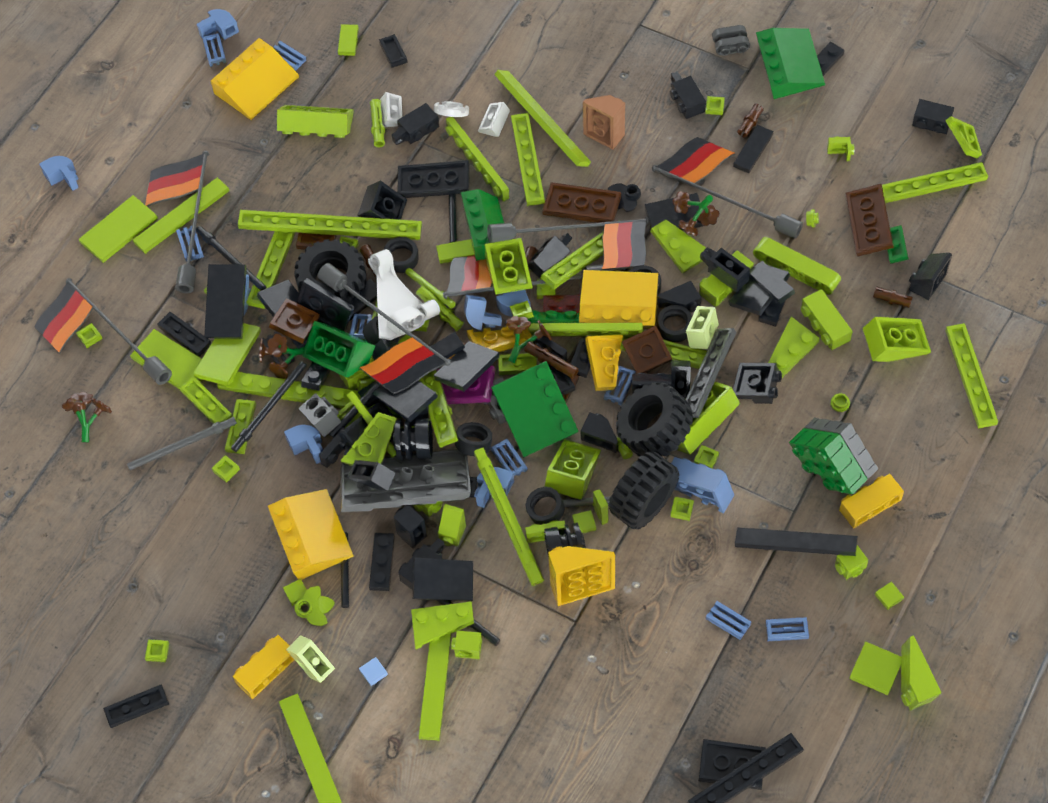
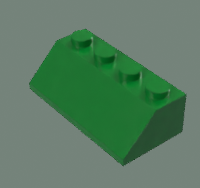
M480 189L461 192L463 210L476 261L486 259L485 244L490 243L487 235L488 225L504 223L498 197Z
M314 321L302 357L349 378L359 371L360 367L369 364L375 345L331 325Z

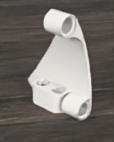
M385 249L370 256V259H368L369 265L377 276L378 309L409 332L420 328L426 320L439 315L440 308L435 300L422 303L397 277L393 266V257L389 250ZM378 313L379 338L392 340L406 334Z

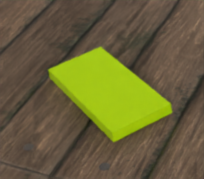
M132 195L79 238V242L104 263L157 220L158 217Z
M243 323V339H214L194 372L195 378L229 386L261 332L260 327Z
M155 329L137 347L147 358L158 357L172 371V376L167 382L178 389L194 376V372L202 358ZM134 350L130 355L131 359L143 366L145 360Z

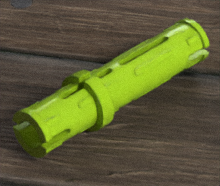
M372 99L370 101L371 133L374 138V146L380 148L385 144V127L382 121L381 101L379 99Z
M424 285L417 290L416 295L424 302L435 300L438 303L440 319L446 321L455 331H458L464 325V322L453 313V310L447 308Z

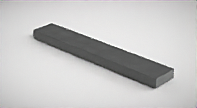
M734 328L717 329L686 397L690 408H692V418H699L736 335Z

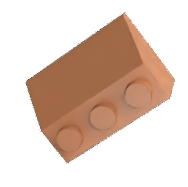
M611 95L585 99L583 101V134L614 150L625 136V102Z

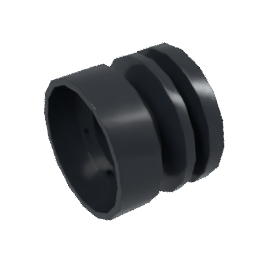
M430 418L416 419L415 428H412L411 422L405 420V428L402 420H396L393 442L398 461L404 460L405 452L407 459L412 460L413 451H416L419 460L432 459L433 433Z
M578 523L572 524L573 533H570L568 525H564L563 535H560L557 527L544 529L547 554L556 547L586 548L584 536Z

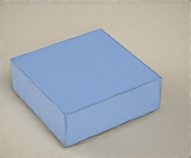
M376 657L359 668L370 686L388 675Z

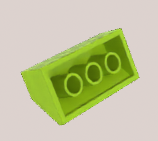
M284 105L277 109V131H282V134L300 132L299 135L303 136L317 133V136L320 137L333 134L336 138H344L345 135L350 133L354 109Z
M714 382L699 418H693L692 425H690L691 430L685 436L686 440L679 444L678 451L689 455L694 452L740 404L732 387Z

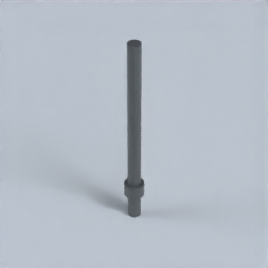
M234 417L221 423L218 421L212 424V427L129 462L127 466L129 470H133L210 435L220 434L224 432V429L237 424Z

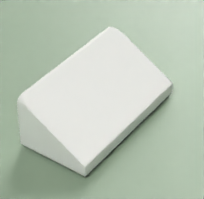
M385 92L380 99L383 126L395 127L398 126L397 120L403 117L402 98L399 95Z
M504 102L489 104L478 129L479 133L499 137L510 112V109Z

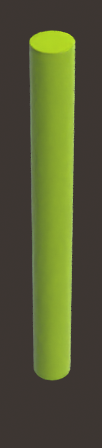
M411 268L406 269V275L421 286L424 285L435 297L451 309L455 307L456 303L449 297L445 299L440 290Z
M351 391L347 394L348 398L369 425L373 417L354 391ZM389 442L387 451L393 458L396 456V451L391 442Z

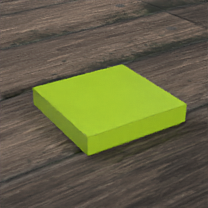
M865 641L849 679L888 695L901 667V656Z

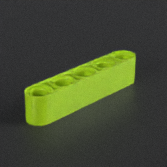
M763 237L753 250V255L756 259L763 261L771 267L788 271L791 277L818 291L822 289L827 295H831L841 281V276L834 270L771 238Z

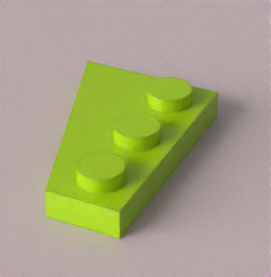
M664 220L651 228L650 232L682 274L702 262L700 254L706 247L675 225Z
M791 316L768 363H776L778 369L782 372L783 378L819 343L820 338Z
M378 412L363 434L352 445L349 452L341 459V462L353 466L355 460L382 464L397 418Z
M472 602L411 609L416 650L428 642L439 640V637L474 624Z

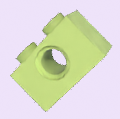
M697 306L686 330L690 348L708 349L719 325L715 307Z
M300 635L286 649L305 673L315 681L321 683L335 669L313 641Z

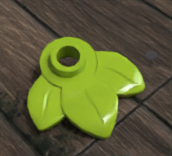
M314 586L307 589L304 597L296 602L295 612L299 617L307 618L311 625L324 626L328 623L325 614L333 608L335 602L329 597L321 596L320 586ZM303 605H307L309 607V609L306 612H303L301 610Z

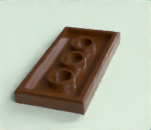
M551 182L542 214L595 223L613 222L620 203L621 192Z
M882 184L846 192L857 257L894 248Z

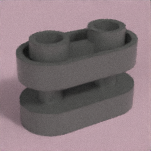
M743 25L718 28L712 33L715 50L718 55L726 56L728 54L744 53L750 48L747 31Z

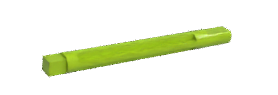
M484 448L475 450L474 455L477 459V465L531 585L535 586L542 583L544 578L490 458L487 457Z

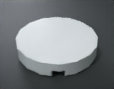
M444 101L442 105H439V102L434 104V112L443 116L464 117L469 115V107L467 105L463 107V104L458 102Z

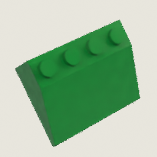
M770 28L756 32L773 99L825 86L809 29Z
M547 361L491 387L523 458L579 432Z

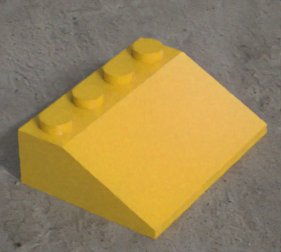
M258 38L211 80V85L215 95L252 120L299 78V74L272 46Z
M584 270L579 323H642L644 329L656 326L658 273Z
M327 489L286 497L268 505L291 569L298 580H303L354 556Z
M571 546L556 547L548 552L550 586L557 606L615 589L614 552Z

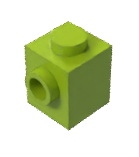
M857 545L856 556L837 555L835 568L840 575L843 574L846 580L852 576L855 578L867 568L868 558Z

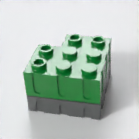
M814 417L789 441L792 452L802 463V468L808 473L819 474L823 480V485L828 490L854 494L878 470L877 465L872 460L871 455L864 447L863 442L851 423Z

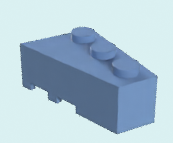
M674 457L671 464L677 467L680 475L675 490L689 497L693 494L703 499V504L708 505V503L719 507L718 511L724 514L734 497V492L726 473L720 469L709 468L704 464L693 463L685 458Z

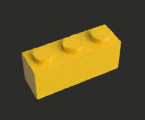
M891 474L885 477L880 476L873 484L861 487L856 494L844 497L839 511L854 529L901 501L904 490Z
M279 635L269 639L262 650L255 652L250 657L248 663L240 666L233 675L235 683L251 699H254L294 661V658L286 650L290 645Z

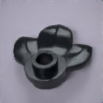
M617 183L608 187L610 191L621 192L618 209L624 208L626 212H630L636 208L637 200L641 197V190L637 185L629 184L626 186L622 183Z

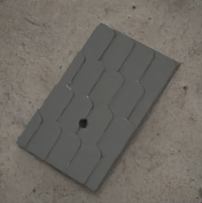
M457 449L433 452L432 459L419 460L417 454H413L412 460H408L405 455L403 461H398L397 456L393 458L384 457L382 465L395 472L393 483L388 491L377 490L348 478L352 466L342 463L340 467V512L372 511L375 508H399L402 505L436 504L437 501L465 500L469 498L471 493L468 456L462 454Z

